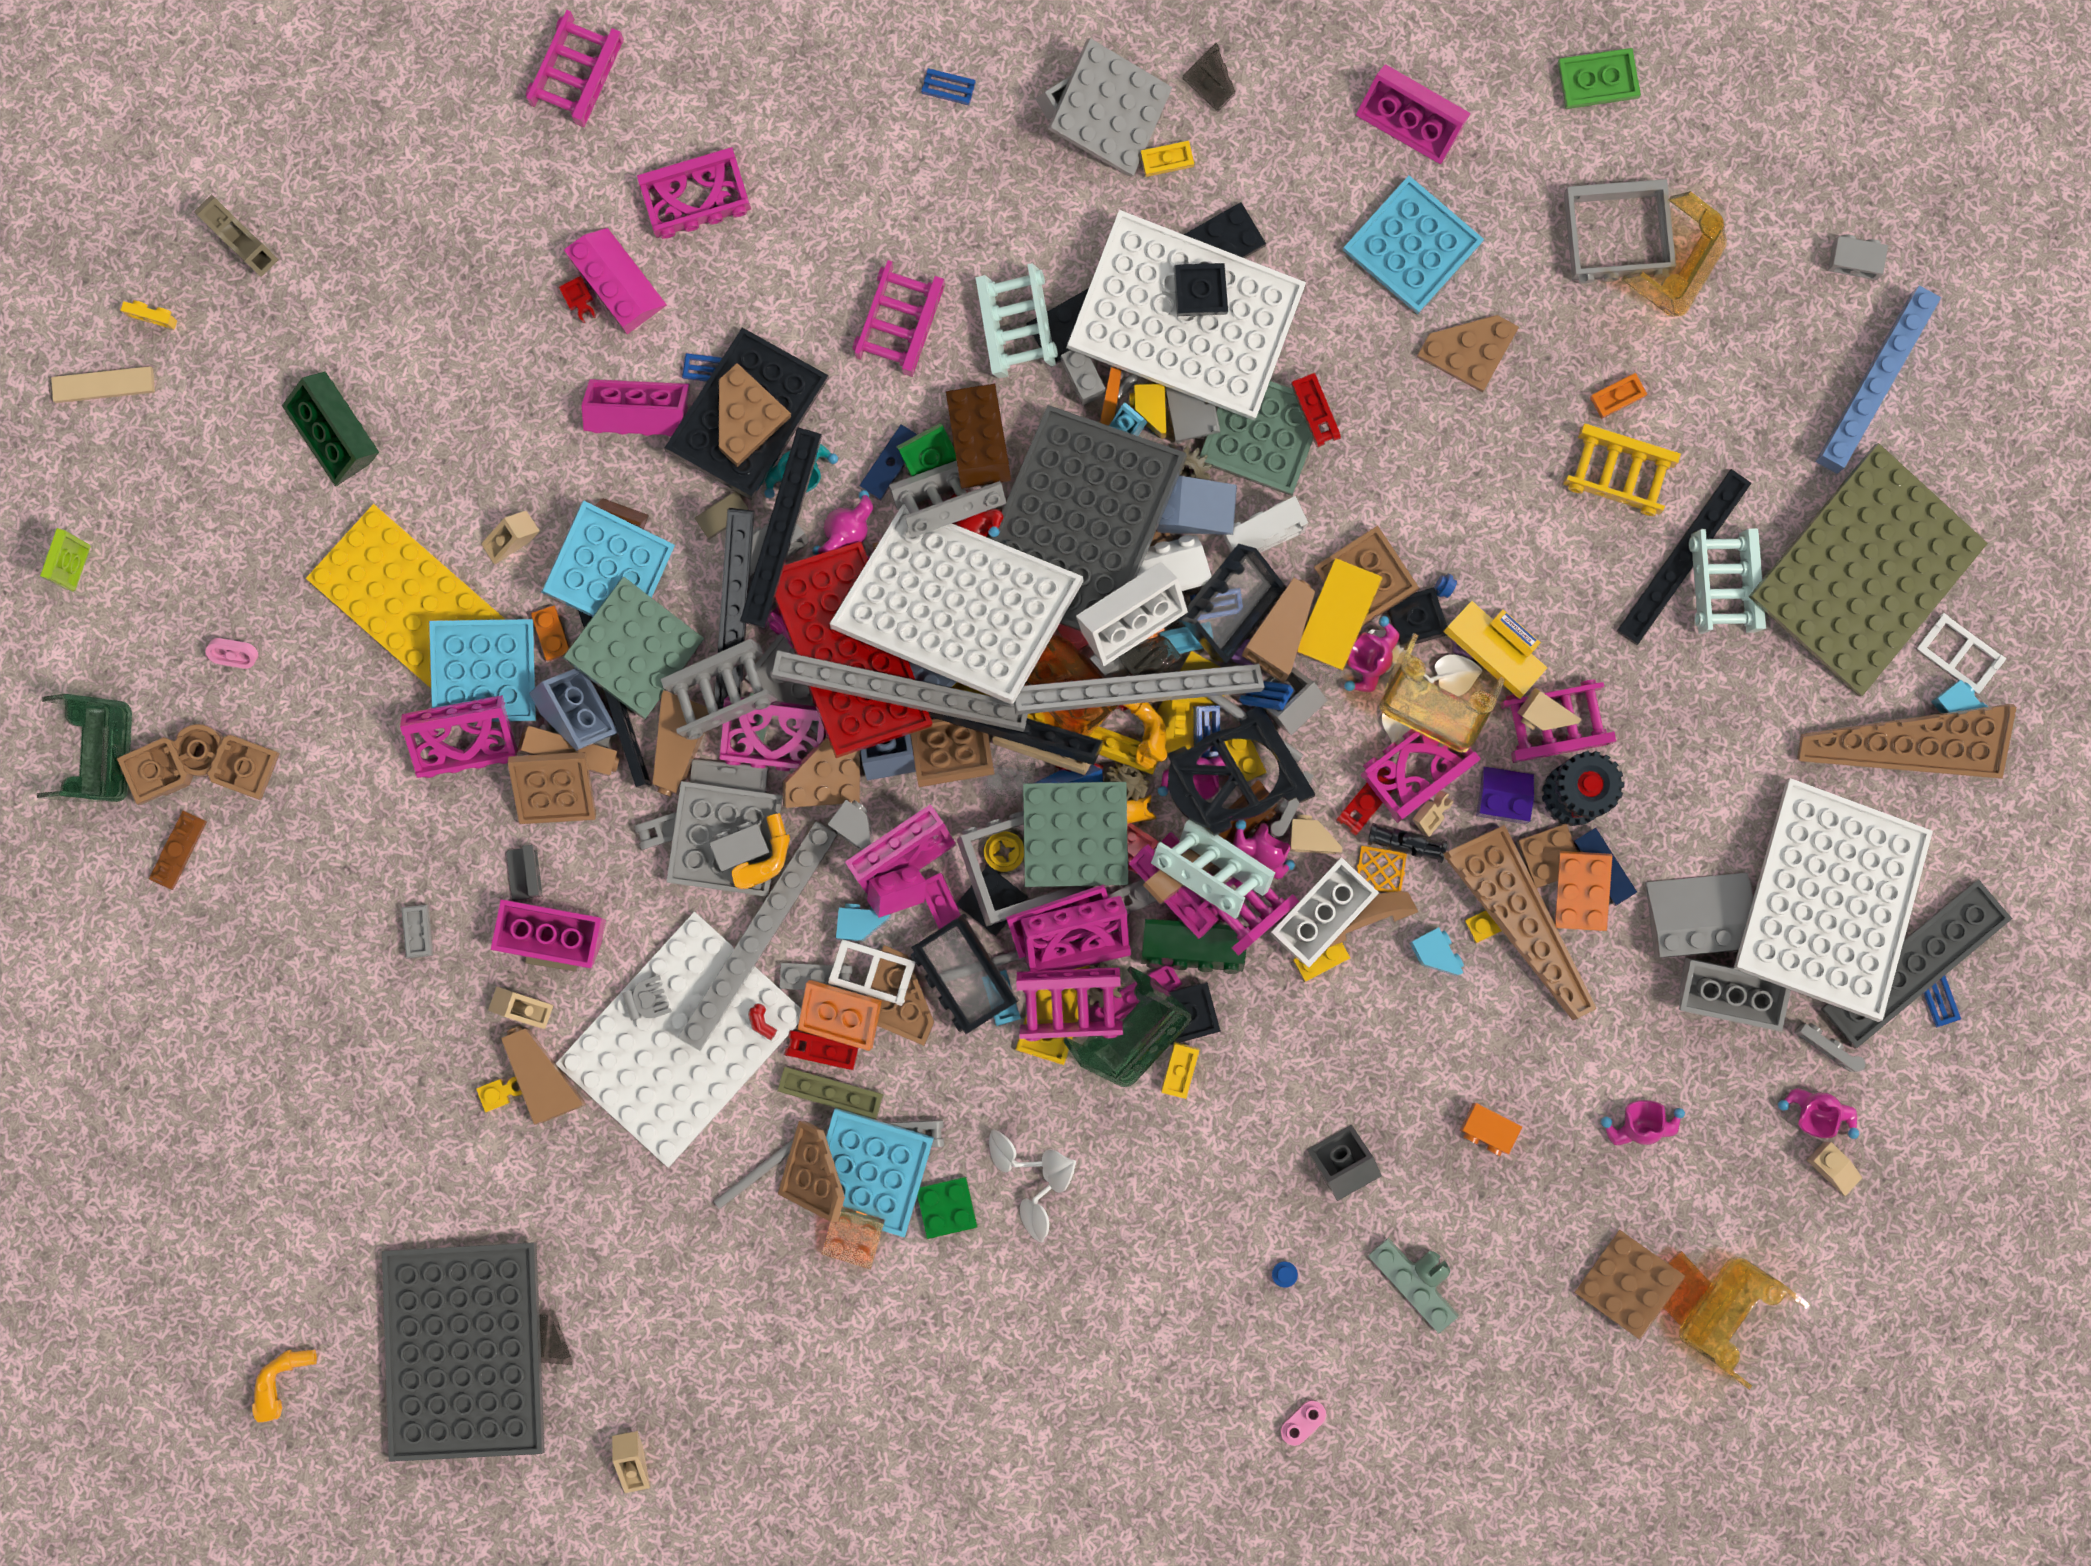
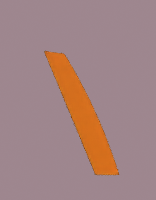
M1113 367L1110 369L1100 423L1108 426L1115 417L1121 379V370Z

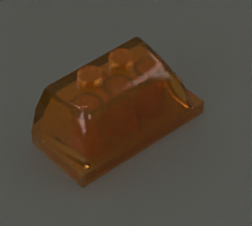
M1053 635L1028 677L1025 686L1103 678L1069 640ZM1118 705L1051 711L1049 713L1063 729L1090 736Z

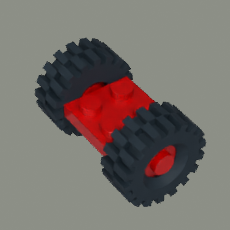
M1585 751L1574 755L1565 763L1555 768L1547 776L1545 785L1542 787V791H1544L1542 801L1546 804V811L1552 814L1551 817L1554 820L1558 819L1561 824H1569L1570 826L1587 824L1596 817L1609 812L1618 804V800L1622 798L1623 793L1621 791L1625 786V782L1621 780L1623 773L1618 771L1617 766L1619 765L1616 761H1610V756L1600 755V752L1597 751L1593 753Z

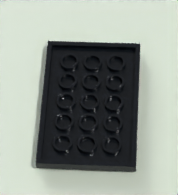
M742 327L669 439L664 450L752 500L825 386L829 375ZM737 363L791 413V418L738 467L719 450V379Z

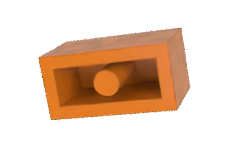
M1473 1103L1459 1131L1465 1133L1464 1139L1476 1145L1481 1141L1488 1145L1486 1150L1501 1156L1502 1153L1510 1154L1522 1126L1478 1103Z

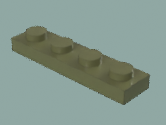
M784 1067L777 1091L874 1119L878 1117L884 1096L881 1093Z

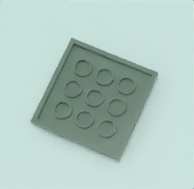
M1270 381L1255 421L1218 407L1216 412L1220 433L1207 435L1200 457L1207 454L1208 457L1204 463L1211 464L1213 468L1293 496L1313 442V437L1294 390Z
M622 577L562 658L642 719H646L660 700L663 690L666 691L663 688L661 679L682 670L704 638L627 578Z
M1126 782L1023 784L1025 887L1128 885Z

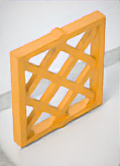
M1361 846L1357 872L1360 874V871L1363 870L1368 876L1365 880L1367 882L1371 880L1377 891L1387 893L1399 892L1402 889L1403 876L1405 875L1404 869L1407 854ZM1369 850L1381 853L1373 857ZM1366 852L1371 860L1363 865L1362 857L1363 853ZM1386 853L1399 856L1391 861ZM1384 855L1389 863L1381 868L1376 860ZM1401 858L1403 860L1402 869L1398 870L1394 862ZM1374 863L1378 871L1371 875L1366 867ZM1391 865L1396 873L1388 878L1383 870ZM1379 873L1386 879L1380 885L1373 878ZM1399 876L1400 883L1399 887L1396 888L1391 880ZM1388 883L1393 890L1381 887Z

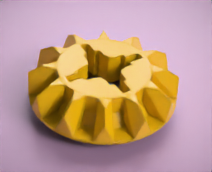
M1003 831L994 834L985 844V860L990 867L999 872L1012 871L1023 861L1024 845L1021 839L1011 832ZM1001 841L1006 848L1015 847L1012 852L1008 853L1009 862H1006L1003 856H994V854L1000 851Z

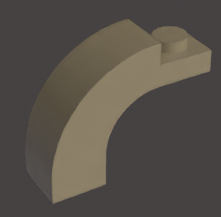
M212 194L194 211L260 277L279 260Z

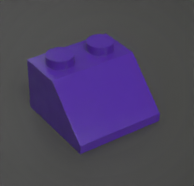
M1483 766L1476 816L1520 824L1531 822L1534 801V774Z

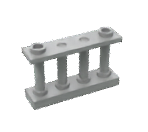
M957 461L889 485L897 510L901 508L902 504H905L910 513L905 515L911 538L1006 504L1000 481L980 486L981 488L966 493L965 489H961ZM954 490L957 497L943 502L940 494ZM930 498L933 506L919 510L916 503Z
M748 639L661 679L664 689L677 694L686 721V725L676 729L677 734L689 740L698 739L706 731L756 709H765L771 705L770 703L778 700L776 694L768 689L763 690L754 661L756 657L763 655L761 645L752 639ZM741 664L745 665L754 695L743 700L740 699L732 674L733 668ZM718 674L723 676L731 705L720 710L717 708L709 682L712 677ZM696 684L700 685L709 715L698 720L695 719L687 693L689 687Z

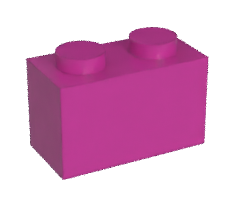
M915 864L869 879L867 901L878 918L924 903L926 880Z

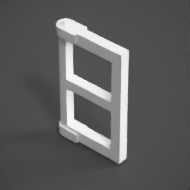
M1945 613L1939 616V619L1916 648L1956 679L1968 683L1977 694H1980L2006 660L2003 655L1997 653ZM1945 624L1967 639L1949 664L1927 648ZM1972 644L1994 659L1977 684L1955 669Z
M842 939L828 984L837 985L902 1006L905 1002L904 999L915 962ZM848 948L874 956L864 986L838 979ZM880 958L906 966L897 997L871 989Z

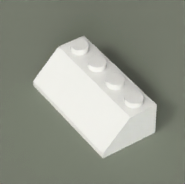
M1185 535L1178 540L1162 541L1155 544V546L1149 547L1137 575H1141L1149 568L1162 562L1178 578L1181 591L1203 586L1212 577L1203 546L1197 535Z
M1159 562L1091 607L1085 609L1076 617L1082 634L1100 663L1105 666L1188 611L1178 578L1162 562Z
M1341 857L1271 931L1270 935L1290 954L1309 968L1379 892Z

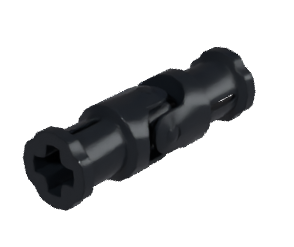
M1372 823L1367 845L1370 846L1377 844L1388 847L1390 851L1411 854L1418 858L1425 856L1437 859L1439 863L1443 862V854L1446 853L1447 841L1445 840L1438 842L1427 839L1425 835H1415L1396 828L1390 830L1378 827L1376 823ZM1403 837L1402 842L1399 844L1398 838Z

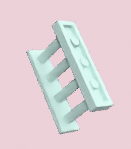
M1033 263L1027 264L1029 275L999 283L992 282L985 275L975 277L991 371L997 378L1009 377L1008 369L1010 365L1043 357L1044 361L1050 366L1056 365L1055 357L1058 356L1056 345L1051 339L1042 285L1045 284L1043 271L1039 270ZM1031 285L1032 300L1004 307L996 305L995 297L998 296V293ZM1035 309L1037 324L1008 331L1000 329L999 321L1002 320V317ZM1040 334L1042 348L1009 356L1005 354L1003 345L1006 344V341Z
M1701 529L1691 534L1689 549L1693 555L1697 608L1695 625L1698 627V634H1704L1713 630V624H1744L1746 626V633H1754L1766 629L1765 611L1748 597L1762 581L1758 529H1747L1739 533L1738 539H1706V529ZM1707 549H1738L1741 562L1739 564H1708ZM1709 574H1740L1743 586L1739 589H1710ZM1711 599H1742L1745 611L1739 614H1712Z
M1190 819L1185 823L1180 842L1172 849L1160 842L1157 845L1151 864L1234 919L1239 916L1245 900L1244 896L1252 889L1262 896L1265 895L1275 875V872L1219 835L1213 836L1208 828L1198 825ZM1190 848L1201 856L1194 862H1190L1181 854ZM1209 862H1212L1222 870L1215 876H1212L1202 868ZM1230 876L1243 883L1235 891L1223 883Z

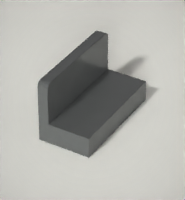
M533 844L506 852L511 896L514 901L543 897L537 846Z

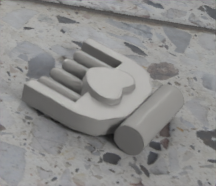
M660 975L641 981L635 986L634 992L629 990L622 993L631 1021L641 1018L640 1014L645 1018H656L672 1012L671 1008L655 1013L656 1010L669 1006L668 1002L655 1006L657 1002L667 999L665 995L656 997V995L664 993V989L649 992V990L661 987L662 982L646 986L649 983L661 980Z

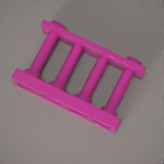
M566 9L564 16H560L557 21L556 34L533 83L530 82L527 87L526 98L530 106L533 107L536 106L538 99L570 111L575 124L585 128L624 38L620 31L611 28L609 35L602 36L573 24L575 19L572 12ZM568 33L600 45L602 50L599 57L592 58L563 46ZM558 55L590 67L592 73L589 79L582 80L553 68ZM548 77L580 89L582 95L579 101L572 102L543 90Z
M887 260L886 266H881L877 281L880 282L861 336H856L852 350H855L856 359L861 360L865 351L898 362L902 366L903 374L913 377L945 287V280L934 276L933 282L926 284L892 273L893 263ZM888 282L924 293V296L927 297L925 305L917 307L884 296ZM880 305L915 316L916 320H919L916 329L912 328L909 330L876 319ZM872 328L907 339L908 343H911L908 352L900 353L867 342Z
M1592 679L1580 682L1581 686L1544 693L1551 699L1560 698L1562 706L1573 714L1571 696L1585 693L1593 731L1591 732L1592 736L1582 737L1581 733L1578 734L1577 724L1566 726L1568 731L1567 741L1557 742V739L1553 738L1552 729L1541 730L1544 741H1541V746L1532 747V744L1528 742L1525 724L1521 722L1523 717L1517 713L1529 696L1522 697L1521 699L1514 694L1506 696V701L1500 704L1501 709L1511 707L1519 744L1516 746L1517 750L1511 753L1513 763L1615 743V732L1607 733L1606 729H1603L1595 692L1605 687L1604 682L1596 683V680Z
M1169 832L1161 842L1172 849L1180 841L1172 832ZM1149 845L1144 846L1129 862V865L1145 882L1160 870L1151 864L1155 851ZM1185 885L1175 895L1164 901L1198 938L1203 937L1219 919L1223 923L1226 922L1211 904L1208 906L1209 908L1206 907L1202 912H1199L1197 908L1203 903V899Z
M1234 877L1225 883L1228 887L1235 885L1236 888L1243 884ZM1269 888L1268 892L1264 895L1272 904L1268 908L1255 892L1251 890L1244 897L1261 916L1257 918L1243 903L1239 914L1249 924L1247 928L1237 918L1234 919L1203 897L1201 898L1204 902L1197 910L1202 912L1211 904L1238 935L1236 938L1239 942L1232 949L1239 956L1300 901L1293 894L1287 900H1284L1282 897L1279 898Z
M1120 968L1017 972V991L1023 990L1025 992L1027 1024L1020 1025L1019 1039L1038 1041L1041 1038L1082 1036L1115 1038L1118 1035H1123V1020L1115 1021L1113 997V989L1121 986ZM1100 987L1103 989L1104 1021L1089 1022L1087 990L1090 988ZM1074 988L1077 990L1079 1022L1063 1023L1061 991ZM1048 989L1051 991L1053 1023L1037 1024L1036 992Z

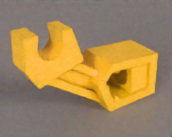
M1190 698L1172 700L1171 709L1176 710L1174 736L1185 737V711L1190 709Z

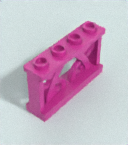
M732 147L637 175L656 238L668 239L675 236V232L684 229L686 232L695 231L701 224L708 222L710 225L718 224L725 217L731 215L734 218L746 215L748 210H751ZM732 166L736 182L724 181L725 167ZM708 172H709V173H711V177L708 178V179H709V180H714V179H715V181H714V182L704 181V180H702V175H703L704 173H708ZM693 177L699 185L712 188L708 198L700 208L689 206L677 199L686 189L687 178ZM678 182L680 188L671 195L670 193L675 191V189L670 187L671 183ZM723 187L735 189L738 192V199L729 204L724 203L725 197L732 196L729 192L722 191ZM655 188L663 200L653 207L649 190ZM668 204L670 207L666 209L665 217L668 214H674L675 218L664 223L659 220L658 213L663 206Z
M503 695L402 714L400 729L405 737L416 778H431L437 774L448 772L458 773L469 768L480 769L496 763L506 764L509 757L517 756V745L506 712ZM493 718H499L502 729L491 728ZM477 722L475 727L468 725V723ZM460 725L466 732L478 734V736L465 750L457 749L442 741L450 734L452 726ZM444 728V732L439 734V731L435 729ZM419 732L425 741L417 746L414 733ZM488 735L500 736L504 739L505 745L490 747V744H498V741L494 737H488ZM431 746L428 757L434 754L437 758L424 760L421 757V752L424 748Z
M729 696L724 699L723 708L731 705ZM774 701L765 709H756L740 716V728L731 730V721L724 723L722 726L719 759L725 760V764L740 765L743 762L751 763L750 766L753 768H766V765L776 766L775 769L778 771H791V768L797 769L803 760L798 756V752L800 750L808 752L806 746L800 742L805 740L813 748H817L825 739L826 732L816 706ZM754 715H761L763 723L752 726L751 723L757 722L754 720ZM772 716H778L782 729L794 737L783 746L772 751L759 739L755 731L765 728L770 723ZM793 718L796 720V725L792 727L799 729L798 731L788 727V719ZM813 720L819 721L817 741L806 735ZM738 733L746 735L737 743H744L746 745V750L742 752L735 751L730 742L731 738ZM755 748L761 755L751 753ZM790 752L791 758L782 757Z
M1433 712L1422 721L1423 727L1419 730L1413 727L1402 736L1404 741L1398 746L1393 742L1383 750L1385 755L1377 760L1374 757L1363 765L1365 771L1360 774L1361 777L1369 784L1397 823L1481 760L1450 723L1444 712L1437 716ZM1439 728L1445 732L1446 742L1443 747L1437 746L1440 742L1439 734L1435 740L1429 737V732L1432 729ZM1422 735L1423 743H1411ZM1451 742L1454 743L1464 756V760L1447 750ZM1399 752L1396 764L1389 761L1390 758ZM1409 753H1425L1435 756L1430 766V773L1434 783L1430 784L1424 778L1416 776L1405 779V768ZM1440 758L1444 759L1440 763L1446 766L1444 772H1440L1436 768ZM1387 767L1390 770V774L1383 777L1386 779L1395 778V783L1385 785L1379 782L1377 778L1378 770ZM1416 782L1419 784L1420 789L1418 792H1413L1412 785L1406 787V784ZM1397 789L1402 804L1401 808H1399L1387 791Z
M930 804L852 856L845 863L868 895L869 879L914 864L920 870L953 848L956 842Z
M1121 896L1031 916L1021 920L1026 952L1025 959L1029 971L1072 970L1131 955L1127 910ZM1082 928L1092 932L1081 941L1069 943L1061 940L1071 930ZM1118 928V931H1119V932H1115V933H1111V934H1110V932H1112V931H1114V930H1116V929ZM1042 938L1046 941H1037L1035 939ZM1034 947L1042 948L1041 952L1034 953Z

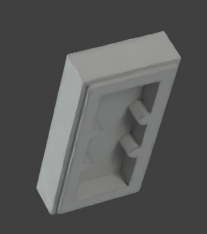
M429 905L401 908L406 959L433 956Z

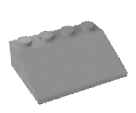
M1748 873L1646 882L1654 959L1739 951L1754 898Z

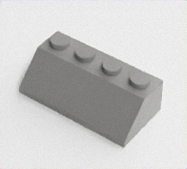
M1685 957L1680 980L1679 1010L1782 1032L1791 990L1738 971L1731 966Z

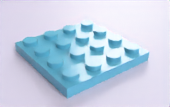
M1408 175L1344 246L1343 251L1418 315L1483 243L1484 239Z
M583 500L541 593L592 617L622 577L627 578L652 598L675 545Z
M533 619L429 621L432 708L503 695L509 721H536L535 703L529 694L535 688ZM499 718L492 719V722H500Z
M835 1108L826 1139L845 1196L839 1218L905 1238L934 1137Z

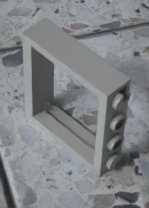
M1667 179L1567 187L1564 192L1572 281L1579 280V283L1587 284L1594 282V279L1604 278L1605 282H1613L1619 280V277L1629 276L1630 280H1638L1644 278V275L1654 274L1655 278H1664L1669 276V273H1672L1676 267ZM1656 197L1663 263L1581 269L1574 203Z
M1024 811L1010 815V820L1002 823L1000 819L986 823V828L977 830L976 827L963 830V835L957 839L986 927L1005 921L1008 916L1085 891L1084 886H1070L997 911L994 910L971 842L1024 825Z

